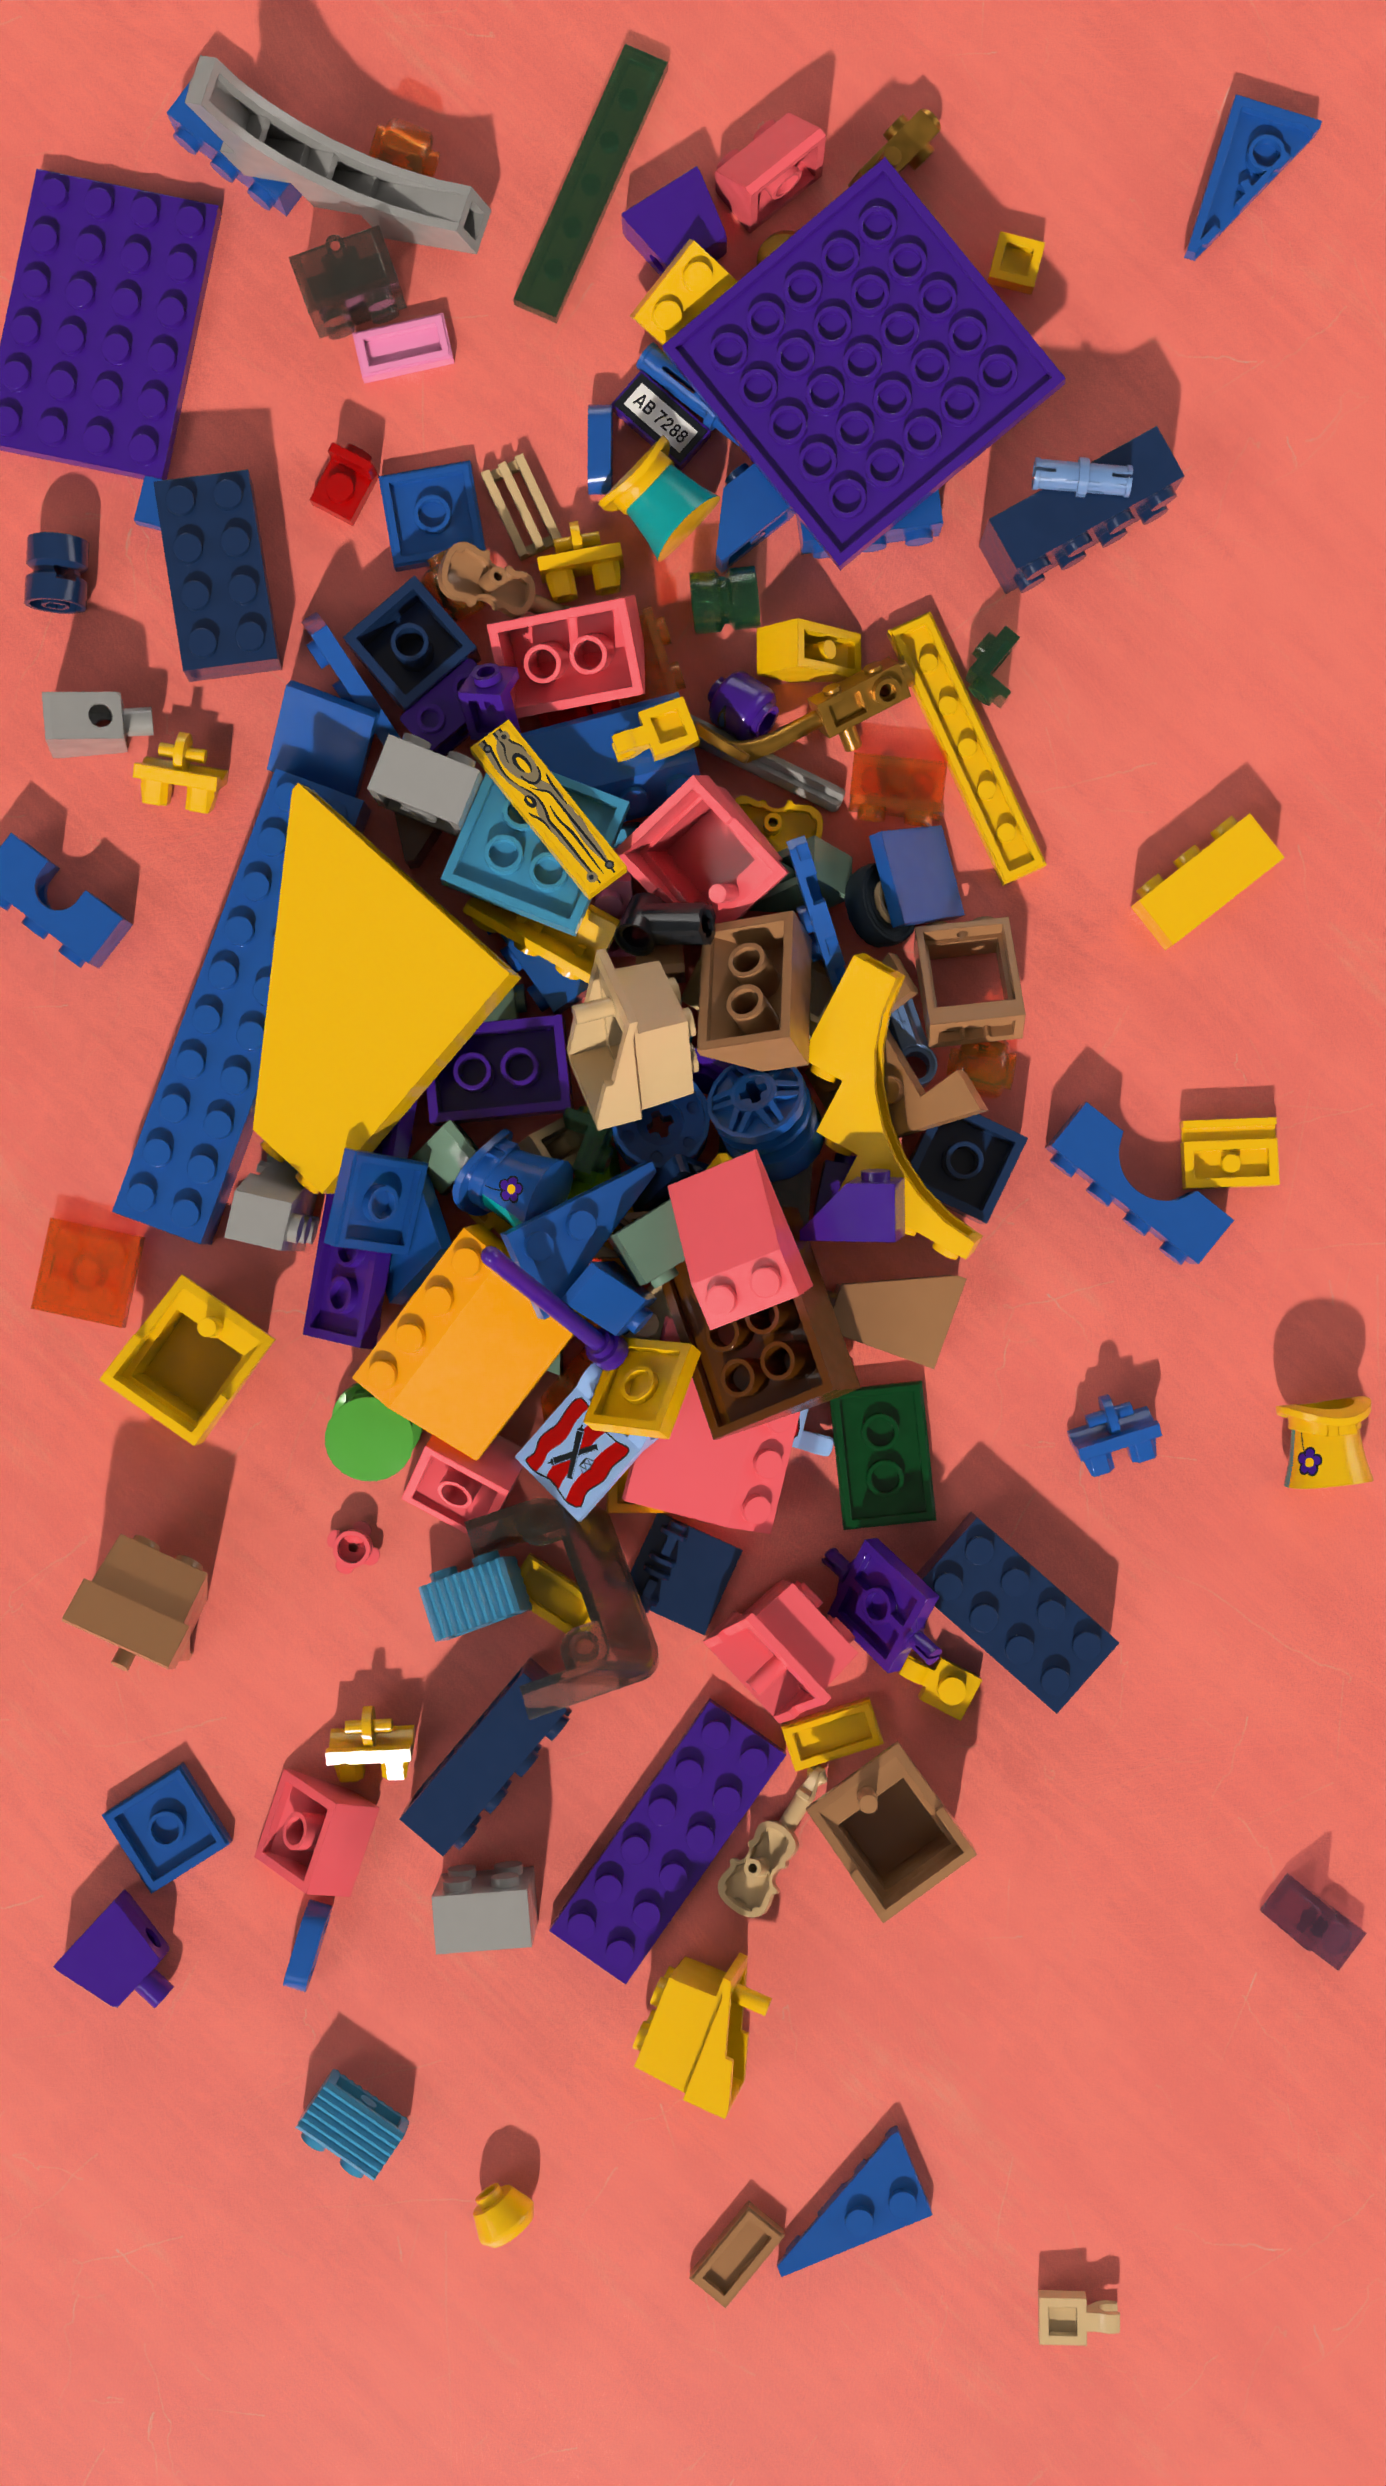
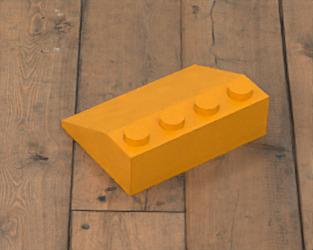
M481 1223L464 1227L352 1377L386 1407L476 1461L480 1459L574 1336L552 1317L545 1320L538 1319L530 1300L482 1262L481 1252L488 1246H494L510 1259L511 1257L504 1242ZM577 1312V1313H578L579 1315H581L585 1320L587 1319V1317H585L584 1315H582V1314H580L579 1312Z

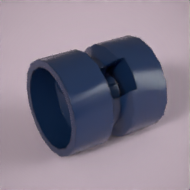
M40 532L28 535L26 564L33 569V572L25 577L24 604L35 610L59 614L85 612L87 609L88 583L81 578V575L86 573L89 567L90 544L88 541L77 536L55 532Z

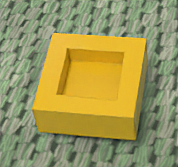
M1000 231L987 280L988 284L1032 295L1046 242Z

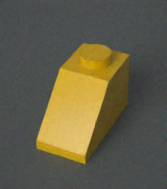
M800 618L757 628V675L786 682H840L861 671L860 633Z

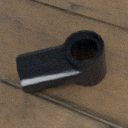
M637 893L631 898L615 930L614 937L622 950L640 957L652 953L656 945H711L716 934V915L712 904H705L704 902L666 903L652 893Z

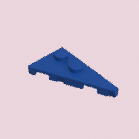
M1236 94L1184 258L1195 261L1316 136L1322 121Z
M315 612L303 620V626L313 639L306 646L321 669L330 665L339 678L332 686L340 698L380 713L375 734L383 746L389 734L400 738L320 615Z
M805 835L786 841L804 905L797 907L796 910L800 922L812 939V961L814 963L822 960L834 993L846 971L844 967L846 964L827 903L821 894L816 876L817 871Z
M644 1161L501 1233L500 1235L511 1260L561 1299L587 1268L657 1173L653 1162ZM531 1302L538 1319L545 1320L550 1317Z
M898 2126L888 2130L885 2134L886 2139L868 2160L863 2159L855 2168L852 2178L848 2182L841 2184L817 2212L818 2217L801 2237L797 2235L788 2245L784 2256L777 2261V2268L781 2277L933 2215Z

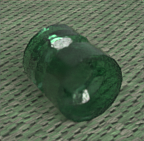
M754 565L728 568L725 576H719L715 570L689 572L695 635L721 632L725 624H730L734 630L759 628L761 626L757 577Z

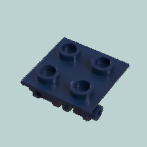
M657 1513L620 1597L632 1602V1606L642 1612L649 1613V1611H652L705 1635L743 1550L665 1514Z

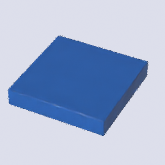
M470 460L379 476L393 564L396 572L439 565L445 552L458 542H468L482 551L486 550Z
M291 680L285 688L267 770L274 772L276 768L358 798L380 713Z
M942 825L880 831L869 836L893 928L953 920L965 915Z
M345 1148L324 1243L335 1247L408 1256L429 1163L417 1159Z
M426 1174L408 1256L391 1254L388 1271L389 1278L385 1290L389 1303L403 1305L418 1290L452 1244L429 1174Z
M184 1762L102 1814V1817L151 1894L225 1848L233 1841Z

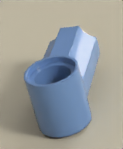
M911 998L891 1013L888 1028L905 1058L914 1056L920 1058L925 1063L926 1076L918 1079L924 1088L936 1074L938 1064L935 1054L928 1048L925 1033Z

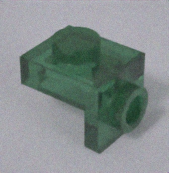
M1007 626L1002 629L997 637L989 632L972 653L977 660L971 666L965 678L971 684L968 687L971 694L987 706L994 703L997 707L1001 708L1011 694L1007 687L992 676L1015 649L1020 639Z
M580 1106L578 1110L566 1107L563 1114L565 1127L585 1135L572 1167L575 1180L593 1186L598 1173L606 1174L613 1157L614 1148L609 1147L613 1135L612 1128L598 1131L589 1108L586 1106Z

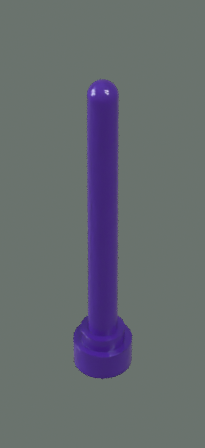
M488 1246L482 1250V1262L585 1344L588 1359L602 1370L611 1371L618 1368L625 1361L629 1347L627 1341L621 1335L615 1336L604 1328H595L496 1247Z

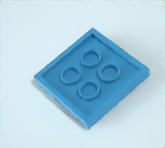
M550 771L613 849L630 809V802ZM486 773L440 878L442 885L576 937L591 899L588 900Z

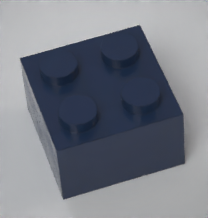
M415 575L343 636L351 652L403 712L407 711L466 659L471 658L476 664L481 661L475 644Z
M977 1114L922 1131L908 1161L925 1187L946 1208L979 1224H987L1028 1138Z

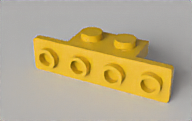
M475 897L467 901L463 912L472 917L473 923L479 928L490 933L498 932L514 941V946L521 952L530 956H541L555 964V969L563 976L572 980L581 979L588 984L596 951L606 948V951L609 950L615 938V930L620 922L619 919L590 903L575 937Z

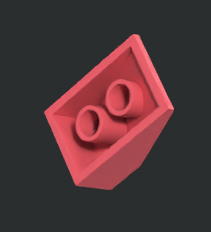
M757 1149L667 1186L690 1282L710 1330L798 1297L813 1287L811 1278Z

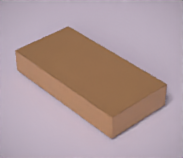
M748 2200L692 2268L689 2279L726 2308L785 2237L784 2229Z

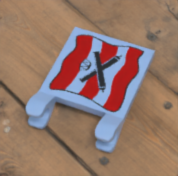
M594 1363L584 1371L573 1391L515 1456L535 1479L579 1522L589 1514L640 1454L659 1439L596 1431L583 1422L603 1371Z

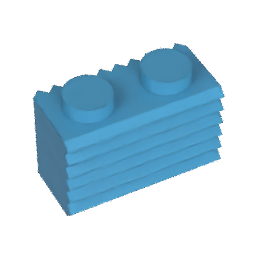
M498 1550L471 1559L474 1567L458 1573L457 1567L452 1566L430 1574L431 1583L420 1586L418 1589L435 1642L450 1640L532 1610V1604L529 1601V1595L523 1583L521 1569L515 1556L500 1557Z
M333 2069L301 2115L296 2128L302 2132L301 2138L308 2146L321 2152L326 2148L341 2158L340 2165L350 2175L357 2178H362L365 2175L374 2181L403 2139L410 2121L407 2117L394 2111L392 2107L387 2106L383 2101L378 2100L376 2096L371 2095L369 2091L363 2090L360 2085H356L353 2080H349L345 2075L340 2074L338 2070Z

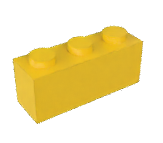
M1250 813L1239 822L1233 816H1230L1210 832L1215 841L1200 851L1195 844L1173 861L1178 870L1164 880L1158 873L1136 890L1141 899L1132 905L1131 908L1164 950H1167L1285 858Z

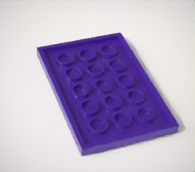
M36 169L0 343L1 451L143 480L145 476L167 480L222 216L218 205Z

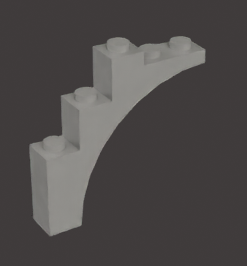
M200 55L193 78L189 83L185 103L223 141L220 152L244 176L291 183L314 207L361 215L382 238L477 254L491 209L472 186L439 180L402 169L335 141L298 121L267 101L236 77L217 58Z

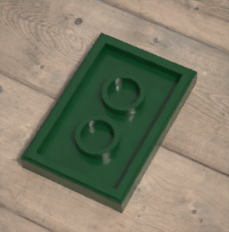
M922 1381L861 1386L857 1390L830 1400L843 1530L936 1521Z

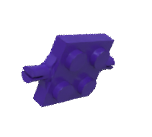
M878 1538L866 1539L856 1558L851 1562L840 1554L836 1548H832L824 1554L826 1558H822V1563L839 1577L837 1595L827 1614L833 1618L837 1617L855 1636L854 1640L887 1673L900 1671L911 1649L927 1665L935 1663L940 1658L939 1655L942 1654V1650L924 1634L925 1623L940 1596Z

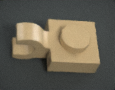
M1038 2290L1039 2345L1087 2346V2332L1120 2333V2312H1118L1116 2301L1101 2300L1087 2305L1085 2291Z

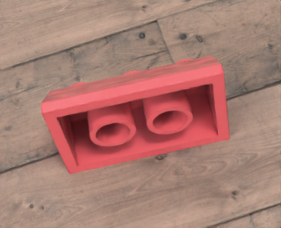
M635 595L487 625L495 664L498 666L517 667L520 677L510 691L517 718L645 694L644 639Z

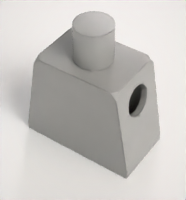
M42 692L45 740L53 759L128 752L127 737L154 735L152 707L124 708L120 692ZM101 720L111 721L105 727L95 726Z

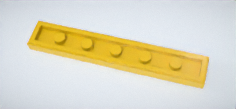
M929 611L888 630L887 636L898 660H905L914 675L915 685L911 686L912 691L1002 887L1044 868L1047 864L931 612Z

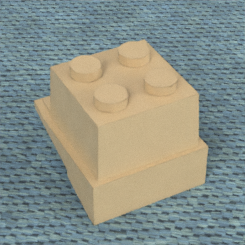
M606 948L596 951L584 1003L572 1006L574 1018L566 1048L567 1058L598 1131L641 1120V1110L693 1094V1073L699 1072L697 1054L689 1040V1037L696 1036L694 1018L689 1007L683 1009L681 1007V994L675 977L667 978L660 961L615 969Z

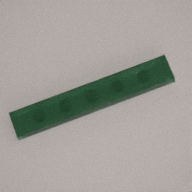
M627 44L624 45L513 298L515 306L557 324L666 76L668 62Z

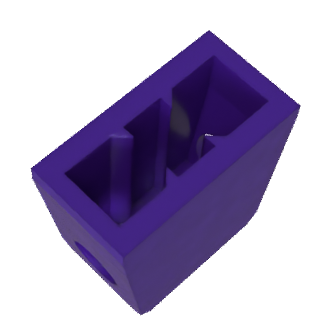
M697 166L621 214L624 236L660 276L689 239L698 243L716 261L727 253L725 229Z
M125 1889L53 1966L58 1972L116 2008L134 1990L153 2008H156L174 1988L155 1969L170 1950L169 1945Z

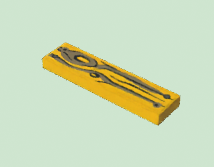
M509 719L470 747L474 758L588 900L592 899L627 872L625 863Z

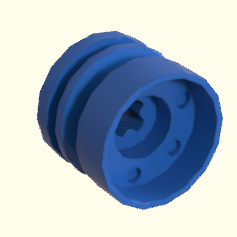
M732 1064L725 1068L713 1082L707 1098L708 1115L722 1138L729 1155L733 1159L757 1149L770 1182L792 1178L807 1169L820 1154L825 1137L817 1133L816 1130L822 1121V1117L816 1104L811 1099L810 1091L806 1087L803 1076L796 1067L762 1072Z
M694 1081L693 1094L641 1110V1120L611 1127L615 1148L628 1166L632 1168L644 1161H652L656 1171H658L674 1154H682L698 1160L706 1147L710 1117L708 1115L706 1097ZM660 1117L663 1123L672 1122L668 1127L667 1137L661 1138L658 1132L649 1133V1130L653 1128V1118Z

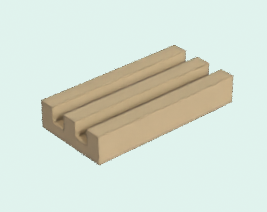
M522 453L515 456L514 461L509 463L504 461L498 464V468L492 471L487 469L481 472L486 488L521 561L553 547V539L562 538ZM520 471L550 536L542 539L512 474ZM504 479L533 544L525 547L495 483L499 480Z

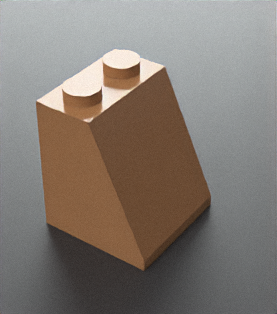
M940 1275L841 1283L836 1285L834 1292L827 1290L843 1337L934 1369L967 1279L957 1275Z

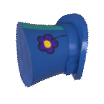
M505 1128L483 1145L463 1166L454 1181L452 1196L456 1206L468 1214L483 1216L493 1212L512 1227H515L567 1200L573 1183V1168L568 1161L520 1150V1147L517 1146L518 1143L512 1142L513 1132Z

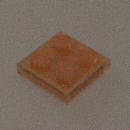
M50 1217L31 1309L126 1328L145 1237Z

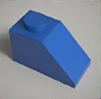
M747 463L738 466L725 480L727 485L723 488L716 549V567L721 573L794 516V512L755 464H752L750 467Z
M615 1261L591 1262L561 1298L569 1307L615 1336L626 1335L629 1331L633 1334L639 1332L652 1317L653 1312L649 1307L657 1299L644 1286L636 1287L628 1272Z

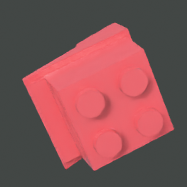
M692 775L614 850L625 863L631 875L649 893L660 897L666 903L704 902L705 904H712L716 915L715 924L739 920L790 873L780 863L783 858L726 788L717 786L708 775Z
M781 1579L742 1614L733 1611L703 1640L704 1644L779 1724L795 1719L802 1712L825 1705L832 1698L825 1689L858 1654L850 1645L855 1639L851 1631L837 1617L833 1618L831 1615H828L825 1618L817 1609L823 1602L804 1582L801 1584L798 1580L793 1584Z

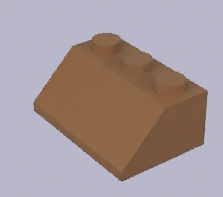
M787 911L715 924L716 934L711 945H702L697 1052L703 1057L762 1072L809 1065L812 939L794 911Z

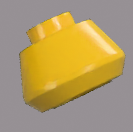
M494 2183L485 2188L475 2199L477 2206L473 2211V2217L479 2241L481 2244L492 2248L500 2247L517 2237L534 2217V2202L532 2199L509 2184L500 2187L498 2183Z

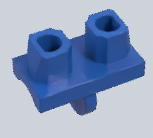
M1108 1394L1098 1397L1100 1411L1085 1415L1087 1425L1067 1431L1070 1444L1093 1477L1110 1473L1115 1468L1111 1455L1113 1451L1127 1448L1128 1456L1132 1462L1138 1463L1156 1458V1438L1162 1436L1160 1425L1157 1420L1153 1419L1147 1406L1133 1410L1130 1401L1114 1406Z

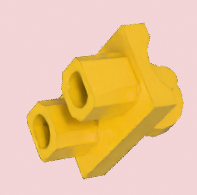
M578 521L569 522L571 536L553 539L557 554L537 557L542 583H547L554 602L561 604L578 599L574 578L593 574L596 595L604 596L621 591L620 569L624 568L621 543L601 545L599 531L580 534Z
M179 732L175 744L160 742L158 755L173 758V761L146 756L142 763H134L133 777L141 779L142 802L146 804L169 805L172 797V785L174 784L187 787L185 809L209 814L214 810L218 790L224 787L228 780V770L190 764L191 762L205 764L207 761V750L193 748V739L190 733Z
M363 1706L361 1720H346L345 1728L331 1729L329 1747L325 1752L326 1765H334L340 1782H357L363 1779L365 1764L381 1763L382 1777L387 1780H404L407 1777L409 1762L412 1760L416 1738L415 1725L393 1726L392 1718L376 1719L374 1706Z

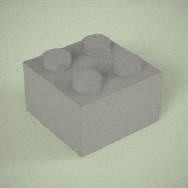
M404 733L402 739L389 734L367 787L373 798L383 808L459 837L483 781L481 771L475 768L476 761L455 751H449L447 757L430 750L431 743L409 733Z
M505 1861L495 1864L493 1870L476 1871L475 1865H457L448 1868V1873L441 1874L431 1897L436 1955L532 1947L538 1925L534 1866L523 1867L520 1861Z

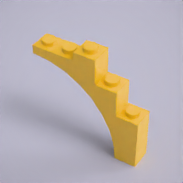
M865 953L856 954L852 957L809 1041V1063L812 1064L810 1071L816 1076L835 1083L837 1078L842 1081L816 1132L827 1138L825 1144L832 1150L845 1156H850L852 1152L857 1155L840 1189L854 1178L861 1177V1170L888 1169L890 1170V1177L905 1178V1234L915 1236L918 1232L933 1241L932 1248L938 1253L950 1259L957 1260L960 1256L966 1260L974 1253L983 1235L952 1215L925 1187L905 1156L891 1121L884 1086V1047L891 1011L905 975Z

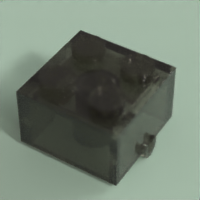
M379 225L341 238L339 235H331L326 239L324 245L289 257L308 313L320 339L329 336L331 340L344 338L355 332V326L371 320L374 324L391 321L399 316V310L407 308ZM333 241L339 242V250L334 251L331 249Z

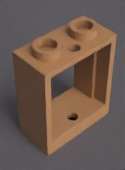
M983 916L966 922L946 923L936 921L926 926L915 927L914 957L928 1048L1023 1038L1026 1013L1009 917L993 918ZM996 953L1004 1000L937 1007L930 960Z

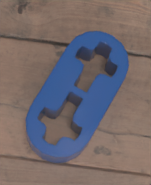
M588 405L587 469L589 495H606L613 486L612 405Z
M312 1899L309 1900L287 1967L283 1986L303 1992L307 1991L333 1906Z

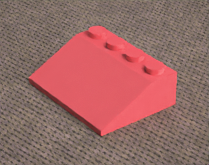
M665 1316L660 1341L680 1342L673 1318ZM692 1378L670 1438H659L629 1467L622 1499L627 1502L728 1528L771 1534L800 1412L718 1440H713Z

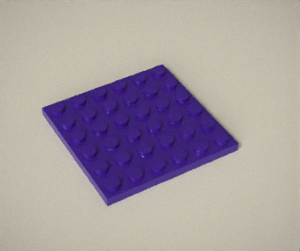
M886 157L662 346L667 357L840 570L1065 385L1066 381L1064 375Z

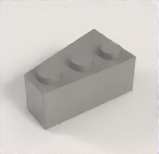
M268 1154L267 1162L260 1161L257 1164L256 1172L261 1174L250 1173L236 1188L224 1238L279 1251H305L306 1243L313 1244L318 1230L319 1217L313 1216L318 1194L308 1191L297 1181L295 1175L298 1171L286 1160L281 1163Z

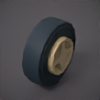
M876 863L859 868L849 877L845 888V906L849 920L856 933L867 944L877 948L894 946L905 941L913 933L915 925L892 927Z

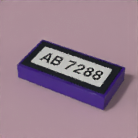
M642 370L611 404L613 412L651 446L664 435L670 443L668 457L680 471L711 437V431Z

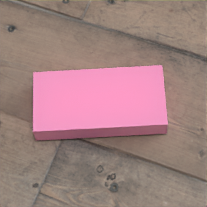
M443 313L352 333L364 384L455 364Z

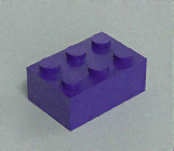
M563 1015L483 1022L426 1089L430 1124L441 1126L449 1120L461 1124L573 1112L574 1103L570 1063L566 1052L568 1044L566 1023Z

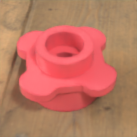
M357 1521L353 1528L344 1531L335 1529L329 1533L327 1544L333 1548V1555L337 1561L335 1566L340 1573L350 1574L356 1567L363 1564L372 1566L378 1562L380 1551L373 1546L370 1537L372 1528L367 1522ZM351 1543L357 1544L358 1550L356 1552H352L349 1549Z

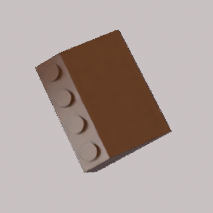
M797 1207L781 1208L813 1283V1287L800 1296L710 1330L692 1288L685 1260L675 1266L679 1274L662 1285L680 1342L691 1343L701 1352L692 1378L713 1440H718L812 1408L861 1388L810 1241H800V1230L804 1227Z

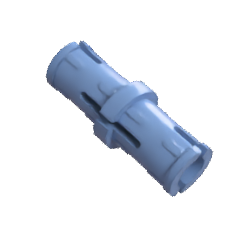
M1035 457L1032 477H1034L1032 479V490L1044 489L1074 492V496L1079 498H1085L1086 493L1116 495L1128 498L1132 487L1133 478H1130V475H1133V465L1122 466L1090 463V458L1079 457L1078 462Z

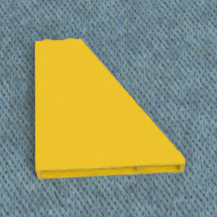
M297 783L292 789L253 1130L264 1140L260 1145L271 1157L281 1163L286 1160L298 1171L295 1178L308 1191L313 1194H318L319 1192L322 1194H335L344 1149L349 1148L373 1152L521 977L321 796L300 783Z

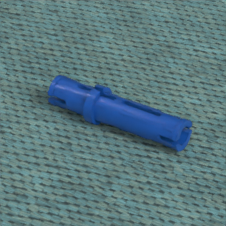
M654 342L651 343L639 357L636 364L637 369L642 370L670 392L671 395L704 419L703 424L712 431L716 428L739 446L667 355L658 348V345Z

